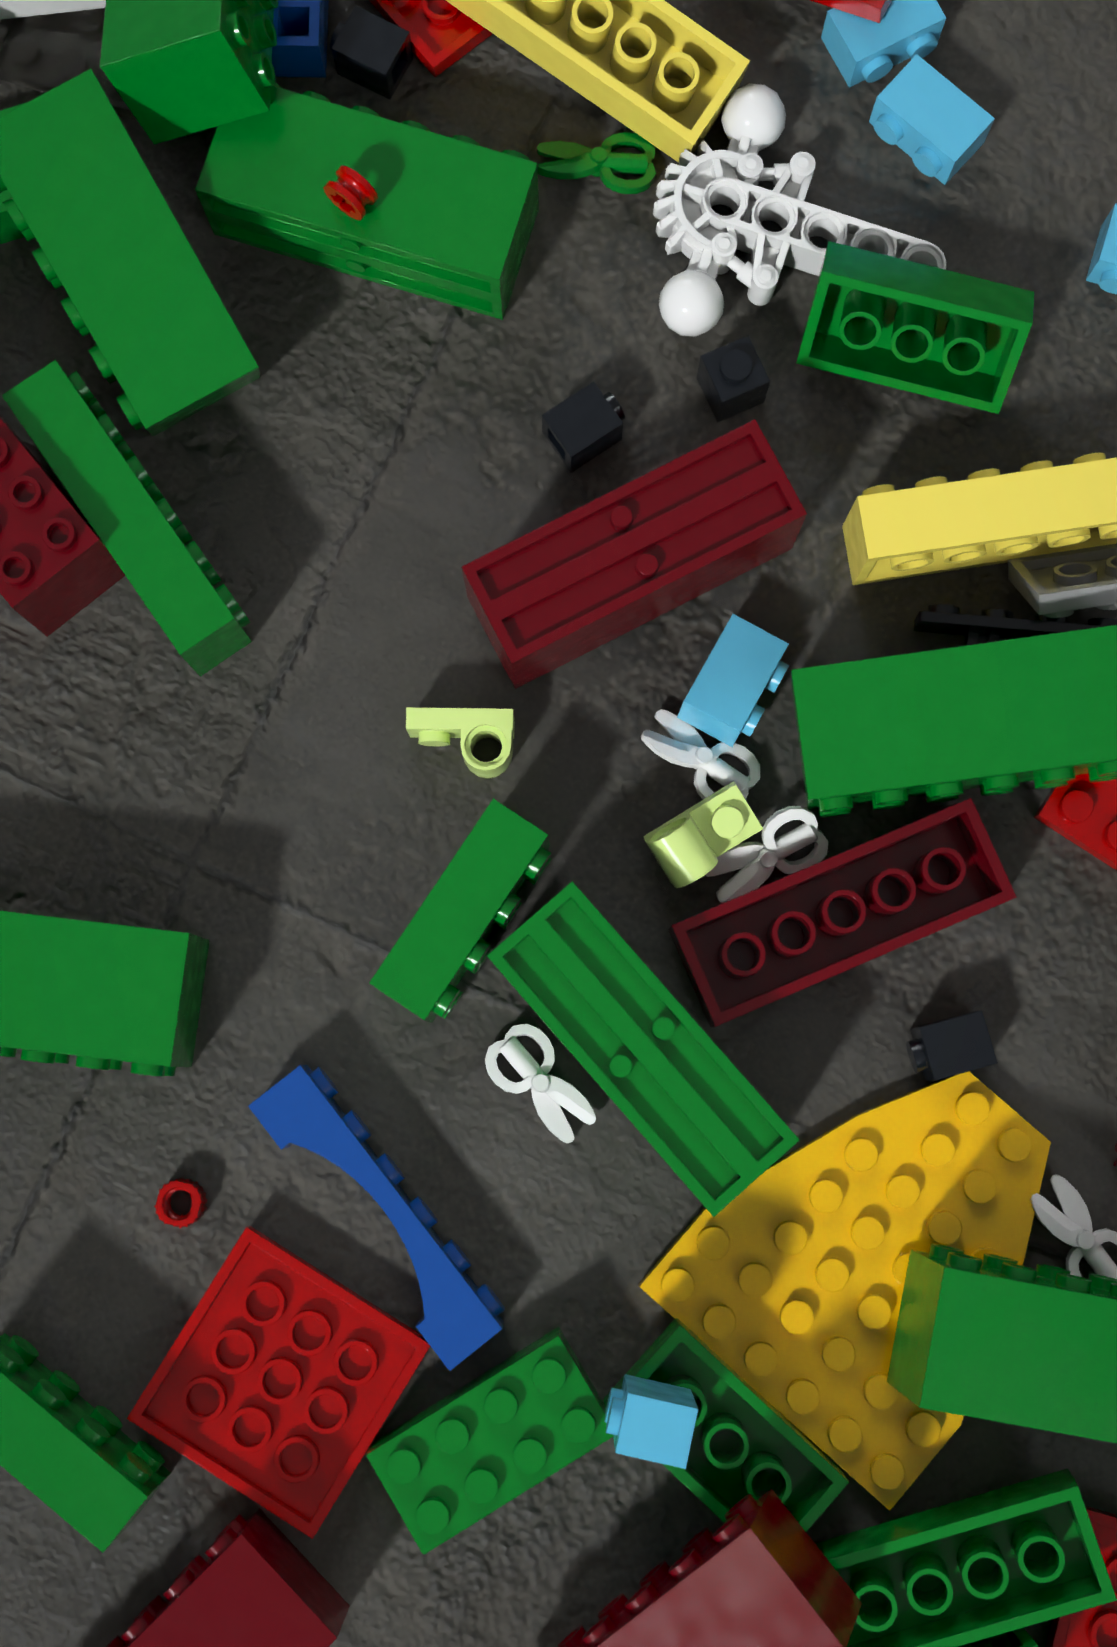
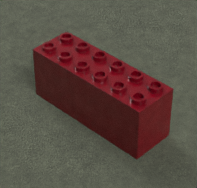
M0 415V594L16 612L48 637L122 579L125 574L91 525Z
M756 419L473 560L461 568L468 600L514 688L517 689L791 550L807 513Z
M771 1489L758 1500H755L751 1494L742 1498L724 1515L727 1521L714 1534H712L708 1527L701 1530L683 1546L681 1551L684 1555L671 1567L665 1560L659 1563L640 1580L639 1584L642 1588L629 1599H627L624 1593L618 1595L598 1613L599 1621L588 1631L582 1625L567 1635L557 1647H847L862 1602Z
M259 1508L247 1521L241 1514H238L215 1538L216 1541L205 1551L209 1559L206 1561L198 1554L177 1575L172 1585L163 1593L167 1601L158 1594L135 1617L134 1622L121 1637L117 1635L106 1647H329L337 1639L350 1605Z

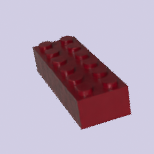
M969 798L673 924L668 931L710 1028H713L1015 899L1017 896L972 798Z

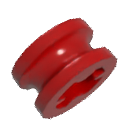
M341 165L336 171L337 181H328L323 187L324 192L342 212L355 220H361L366 215L365 205H373L378 199V194L372 185L358 172L348 166Z

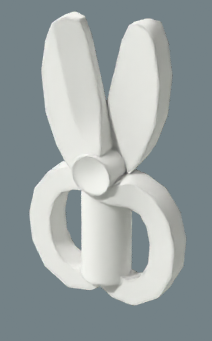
M663 709L655 713V719L673 739L646 729L641 735V739L646 746L656 755L670 763L696 769L694 786L697 794L702 799L714 793L707 784L706 776L708 775L724 787L734 781L746 800L749 794L748 790L754 787L760 780V764L752 752L737 743L730 747L720 742L710 749L706 746L695 728L677 718V715ZM729 754L737 757L747 767L748 776L720 759L719 756Z
M787 806L778 810L766 820L763 826V843H740L718 856V864L706 874L707 877L741 870L716 892L717 899L721 903H725L758 889L769 878L775 866L785 874H793L823 861L827 855L828 840L821 830L818 829L814 813L803 806ZM792 820L805 822L774 839L775 832L783 824ZM815 842L813 850L804 858L796 861L785 859V857Z
M514 1025L506 1033L504 1040L496 1041L488 1047L485 1057L487 1073L493 1082L506 1092L518 1094L531 1089L533 1103L538 1116L548 1130L561 1141L571 1143L575 1137L560 1106L588 1125L596 1121L594 1110L587 1099L573 1085L561 1078L548 1074L555 1062L554 1048L549 1038L539 1028L532 1025ZM528 1036L540 1045L544 1055L541 1066L517 1039L518 1037ZM499 1053H502L524 1079L523 1081L513 1082L503 1076L498 1069L496 1061Z
M1058 1174L1052 1175L1050 1179L1052 1188L1063 1213L1038 1193L1033 1194L1030 1201L1035 1215L1042 1225L1059 1240L1073 1246L1066 1257V1270L1071 1271L1070 1275L1082 1277L1079 1271V1262L1084 1257L1096 1274L1117 1279V1265L1101 1245L1108 1241L1117 1245V1232L1107 1228L1093 1232L1087 1205L1079 1192L1062 1176Z

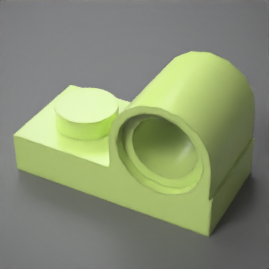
M406 707V730L410 738H418V744L424 746L450 745V738H461L460 745L464 762L475 775L483 778L497 777L504 773L511 764L515 730L513 709ZM483 738L497 740L502 746L499 756L489 762L476 759L472 751L474 745Z
M733 781L643 837L675 888H681L706 875L718 864V856L763 830V827Z

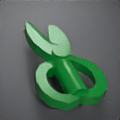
M623 132L613 134L604 140L601 147L593 149L566 141L543 142L537 146L536 152L539 155L557 159V161L538 164V174L544 177L561 180L579 179L592 175L600 177L606 187L621 194H639L648 190L655 181L656 172L653 164L655 147L636 133ZM630 147L635 148L641 151L642 153H625L611 151H613L616 148ZM613 173L643 175V177L636 180H625L618 178Z

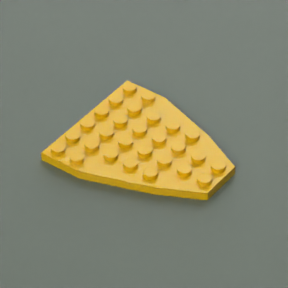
M970 1071L943 1078L856 1114L778 1160L715 1217L704 1207L638 1285L674 1319L678 1318L768 1403L890 1511L961 1426L964 1418L963 1415L919 1408L887 1382L910 1250L929 1253L930 1245L933 1243L964 1250L965 1255L982 1260L984 1254H993L1018 1261V1265H1023L1035 1215L1030 1198L1033 1194L1040 1193L1051 1142Z

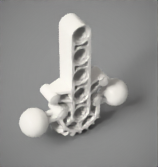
M749 83L736 89L724 104L721 122L723 130L729 139L727 150L712 151L710 146L703 140L698 146L697 156L685 149L680 154L679 165L670 163L665 171L666 180H661L657 185L656 196L659 200L654 203L653 215L660 221L657 222L656 233L658 237L668 238L665 244L667 255L682 252L690 259L687 270L672 276L660 292L659 308L663 320L669 329L680 336L697 337L711 330L720 320L724 309V298L716 282L717 274L721 275L730 269L737 274L736 279L748 287V299L751 303L758 306L766 305L770 302L783 265L819 276L826 248L815 246L809 239L813 236H821L831 242L945 270L947 262L940 248L928 241L805 202L804 200L816 165L815 159L811 154L798 152L793 155L790 163H774L773 167L763 168V160L757 154L759 151L771 146L780 137L785 128L786 120L785 108L779 95L766 85ZM759 181H773L775 187L773 190L759 187L758 184ZM718 204L726 205L732 209L734 214L728 216L719 215L711 207ZM766 220L775 221L783 230L778 232L768 231L764 229L760 222ZM736 249L751 254V262L747 261L744 263L736 257Z

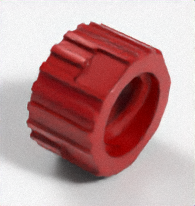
M179 1178L169 1181V1183L163 1185L162 1189H159L157 1202L154 1205L156 1214H158L159 1219L164 1224L179 1228L190 1226L197 1222L200 1217H203V1212L207 1209L206 1192H204L202 1186L198 1185L197 1181L193 1182L190 1178ZM178 1190L188 1192L192 1200V1207L186 1215L176 1214L171 1207V1195Z

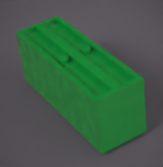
M106 0L100 68L154 145L270 111L271 86L275 85L276 81L272 65V47L277 45V35L273 19L274 9L278 8L279 0Z
M90 68L1 116L0 193L8 189L12 198L4 201L3 204L26 240L30 241L36 238L40 248L32 251L34 258L55 290L61 286L65 288L69 296L60 302L82 337L90 333L97 345L88 351L109 384L118 380L124 394L116 399L132 427L134 426L136 430L145 427L152 436H155L259 379V366L92 69Z
M276 82L275 85L271 86L270 111L217 126L195 189L214 235L501 320L504 318L539 211L538 163L530 161L526 155L518 151H495L480 146L478 142L467 136L454 135L447 137L431 132L426 126L415 121L405 120L402 123L382 118L370 108L364 106L348 108L331 103L328 98L319 93L305 91L300 94L283 89ZM341 165L348 166L358 172L372 185L378 194V199L373 205H365L366 215L361 220H355L342 212L324 192L323 187L328 181H337L336 171Z
M1117 625L791 669V689L807 809L819 808L820 817L852 813L851 808H853V804L871 801L873 810L898 808L905 806L908 797L925 794L927 803L952 801L959 799V795L964 793V789L979 787L981 796L1006 794L1013 792V788L1019 787V782L1033 780L1035 789L1054 788L1068 785V781L1076 779L1075 775L1088 773L1090 782L1117 779Z
M573 881L487 955L492 964L713 1217L800 1140Z
M0 911V1056L16 1057V1050L22 1049L20 1060L69 1064L70 1055L77 1056L76 1067L100 1070H122L123 1061L132 1062L130 1073L160 1077L175 1076L176 1067H192L210 940L186 932Z
M933 1243L930 1245L929 1253L910 1250L887 1382L919 1408L1117 1443V1279L1098 1274H1089V1278L1086 1279L1070 1275L1071 1271L1045 1264H1037L1036 1269L1018 1265V1261L993 1254H984L982 1260L965 1255L964 1250Z

